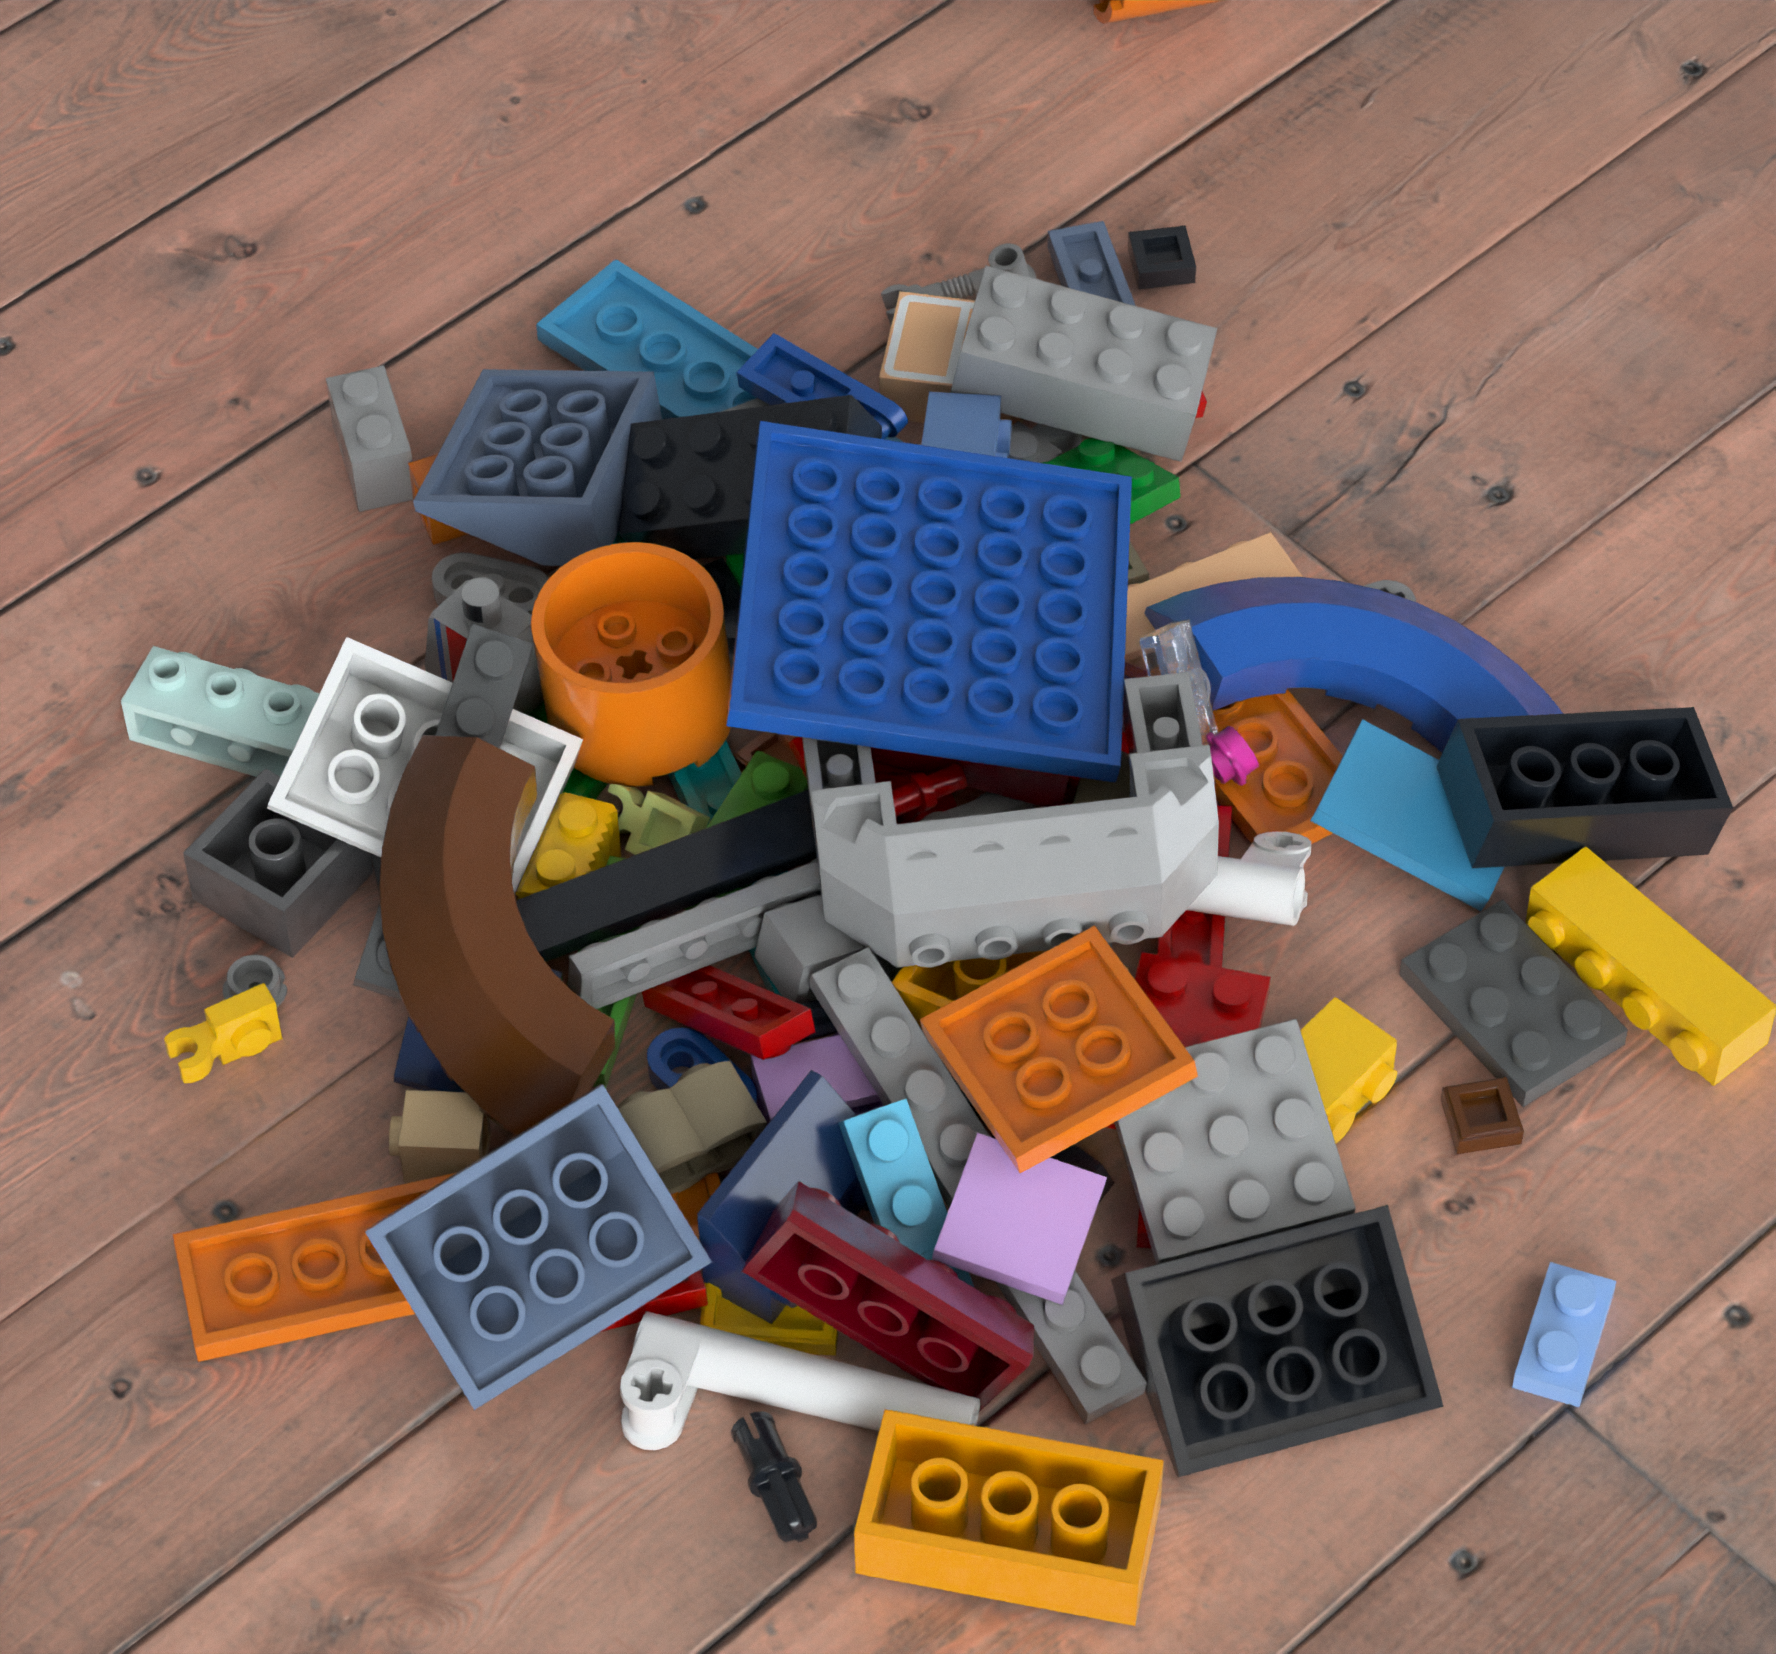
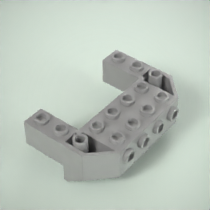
M1189 672L1124 679V727L1130 755L1129 798L897 824L891 781L875 783L871 747L802 737L825 921L866 948L869 947L871 951L898 968L916 965L927 968L936 967L950 961L976 958L999 960L1007 958L1012 954L1050 950L1093 926H1096L1107 943L1134 944L1144 939L1162 937L1217 876L1219 820L1212 758L1209 745H1202Z

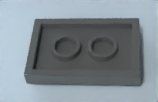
M1503 899L1401 960L1399 975L1496 1079L1507 1077L1512 1095L1522 1107H1525L1625 1045L1628 1029Z

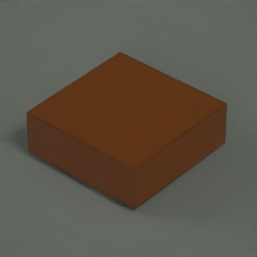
M1507 1077L1442 1087L1441 1103L1457 1154L1522 1144L1524 1130Z

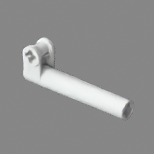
M1266 832L1254 837L1253 843L1241 859L1218 856L1217 876L1186 910L1295 926L1301 911L1307 906L1308 893L1304 890L1305 873L1303 865L1311 854V841L1300 834Z
M648 1311L640 1322L632 1354L621 1377L620 1394L625 1404L621 1418L624 1436L632 1445L646 1450L666 1448L677 1441L682 1433L698 1388L875 1431L880 1430L885 1409L974 1426L977 1425L980 1410V1399Z

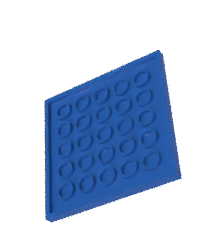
M760 421L756 440L726 726L1116 783L1121 767L1132 477Z

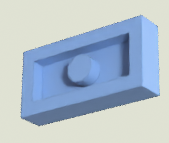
M1550 1262L1515 1371L1512 1388L1580 1407L1617 1281Z

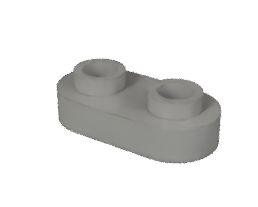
M473 553L449 555L442 559L432 572L434 598L438 605L447 599L466 580L483 577L493 580L498 585L501 596L531 615L535 600L549 579L544 572L535 567Z

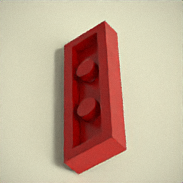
M710 965L642 991L646 1008L762 1060L785 1054L790 1050L791 1045L815 1032L810 1008Z

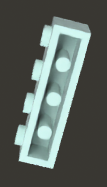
M153 646L124 694L121 704L129 740L255 777L265 768L281 777L318 699L319 693L303 685H288L260 677L247 669H232L204 661L191 653H177Z

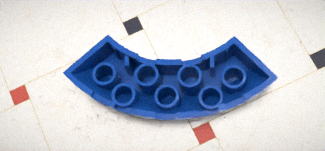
M1258 577L1222 582L1183 592L1146 607L1144 612L1182 671L1189 672L1192 686L1210 712L1231 703L1253 697L1285 694L1287 688L1325 689L1326 696L1349 700L1373 709L1379 704L1413 722L1412 730L1429 741L1441 753H1443L1458 719L1564 714L1552 698L1517 663L1489 641L1445 615L1417 602L1379 589L1336 580L1306 577Z

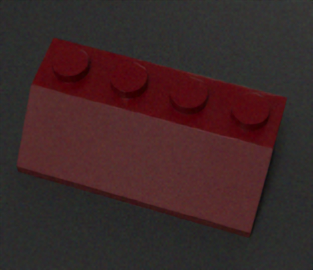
M800 1181L792 1187L773 1210L741 1272L925 1384L980 1399L979 1412L1028 1368L1034 1355V1324L1017 1315L1015 1309L1008 1302L1001 1298L981 1293L958 1279L954 1270L946 1264L936 1260H927L901 1244L897 1236L887 1228L877 1224H868L842 1208L838 1200L830 1193L818 1188H810Z

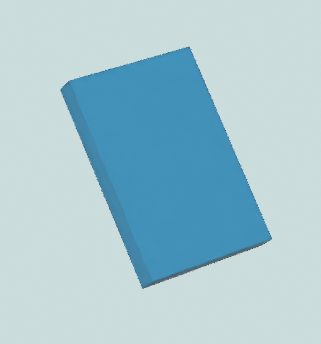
M1362 719L1310 821L1471 907L1482 911L1489 901L1504 867H1471L1437 770L1439 760Z

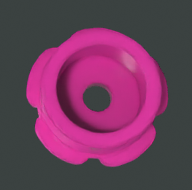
M1231 726L1226 727L1215 736L1212 732L1206 734L1205 740L1210 747L1213 775L1222 784H1225L1230 779L1240 786L1246 784V776L1257 769L1259 763L1243 737Z

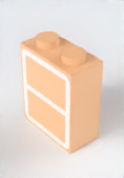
M899 291L879 375V393L899 405L907 415L908 421L925 422L929 392H951L975 300ZM1001 413L1000 419L1012 420V425L1017 421L1023 423L1022 418Z

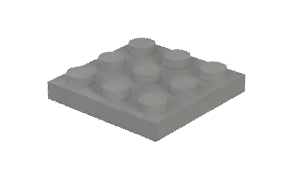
M1297 1019L1185 1047L1195 1060L1198 1077L1114 1122L1156 1265L1354 1214L1356 1210Z

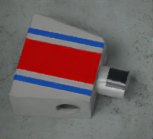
M483 577L466 580L433 610L428 618L425 670L453 683L472 624L534 643L531 630L532 615L501 596L498 585L493 580ZM534 645L513 707L514 710L529 715L544 701Z

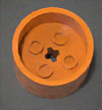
M627 542L606 545L585 552L568 561L547 580L540 590L532 610V637L547 722L551 726L583 739L574 768L593 779L609 784L650 786L653 785L652 777L678 771L692 763L698 768L706 763L720 749L731 730V727L726 726L732 673L722 597L717 584L705 568L694 559L675 549L651 543Z

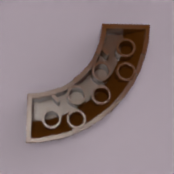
M422 735L402 774L390 808L382 845L379 892L382 930L386 949L406 1012L417 1032H420L423 1040L440 1062L442 1070L451 1082L454 1080L476 1102L484 1115L512 1137H515L592 1089L615 1049L614 1019L595 1009L571 991L551 970L526 931L517 907L512 886V876L518 842L526 819L537 799L535 766L478 737Z

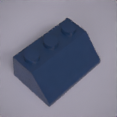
M813 1070L807 1074L697 1214L699 1241L712 1261L702 1268L704 1284L710 1283L721 1289L723 1298L770 1324H773L786 1305L791 1308H795L797 1305L741 1272L773 1210L784 1196L800 1181L810 1188H818L830 1193L838 1200L842 1208L855 1216L862 1209L869 1211L839 1126V1122L857 1115L828 1081Z

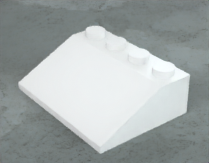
M346 637L272 794L267 809L381 857L390 808L404 769L422 735H436L453 683ZM513 709L500 749L534 765L537 784V799L526 819L518 842L512 876V886L515 894L558 797L562 794L574 768L583 739Z

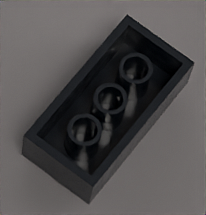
M852 395L632 423L619 535L627 542L651 543L672 548L692 559L745 553L756 440L760 421L881 439L882 426Z
M1694 707L1458 719L1437 764L1438 773L1472 868L1564 863L1585 846L1603 861L1709 855L1733 810V805Z

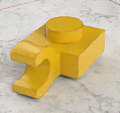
M262 983L205 1008L206 1021L195 1026L173 1030L164 1037V1043L170 1059L186 1052L195 1053L192 1057L178 1062V1067L184 1084L197 1082L209 1074L213 1067L214 1059L217 1056L222 1065H225L241 1057L256 1055L270 1044L282 1039L275 1000L265 983Z

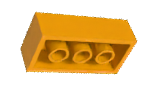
M885 1409L854 1530L855 1573L1135 1626L1161 1504L1164 1460Z

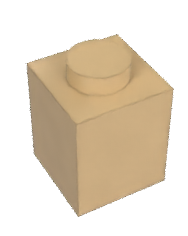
M406 1090L403 1115L392 1116L389 1128L390 1156H400L404 1183L459 1172L488 1154L491 1135L490 1119L480 1111L479 1106L466 1092Z

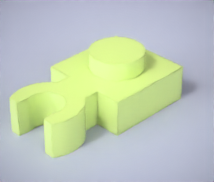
M610 784L608 788L609 793L618 796L622 801L623 811L618 818L619 833L631 834L625 850L634 855L703 830L707 827L710 817L660 792L648 791L646 797H644L640 790L632 786Z

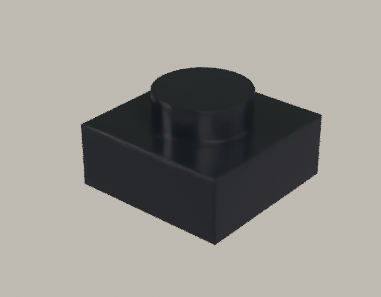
M1185 225L1128 232V252L1138 290L1196 282V263Z

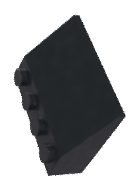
M1388 1205L1126 1272L1111 1279L1128 1345L1137 1368L1147 1382L1145 1391L1177 1477L1444 1407Z

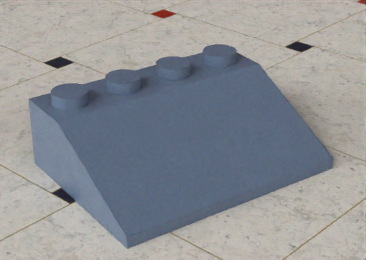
M483 369L413 500L415 511L541 565L563 566L568 561L585 552L613 544L620 528L631 424L662 420L654 372Z
M602 1084L365 1230L366 1235L474 1410L712 1262Z

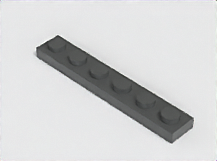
M472 624L435 736L478 737L500 748L534 643ZM379 903L353 985L402 1001L386 949L382 930L381 905Z

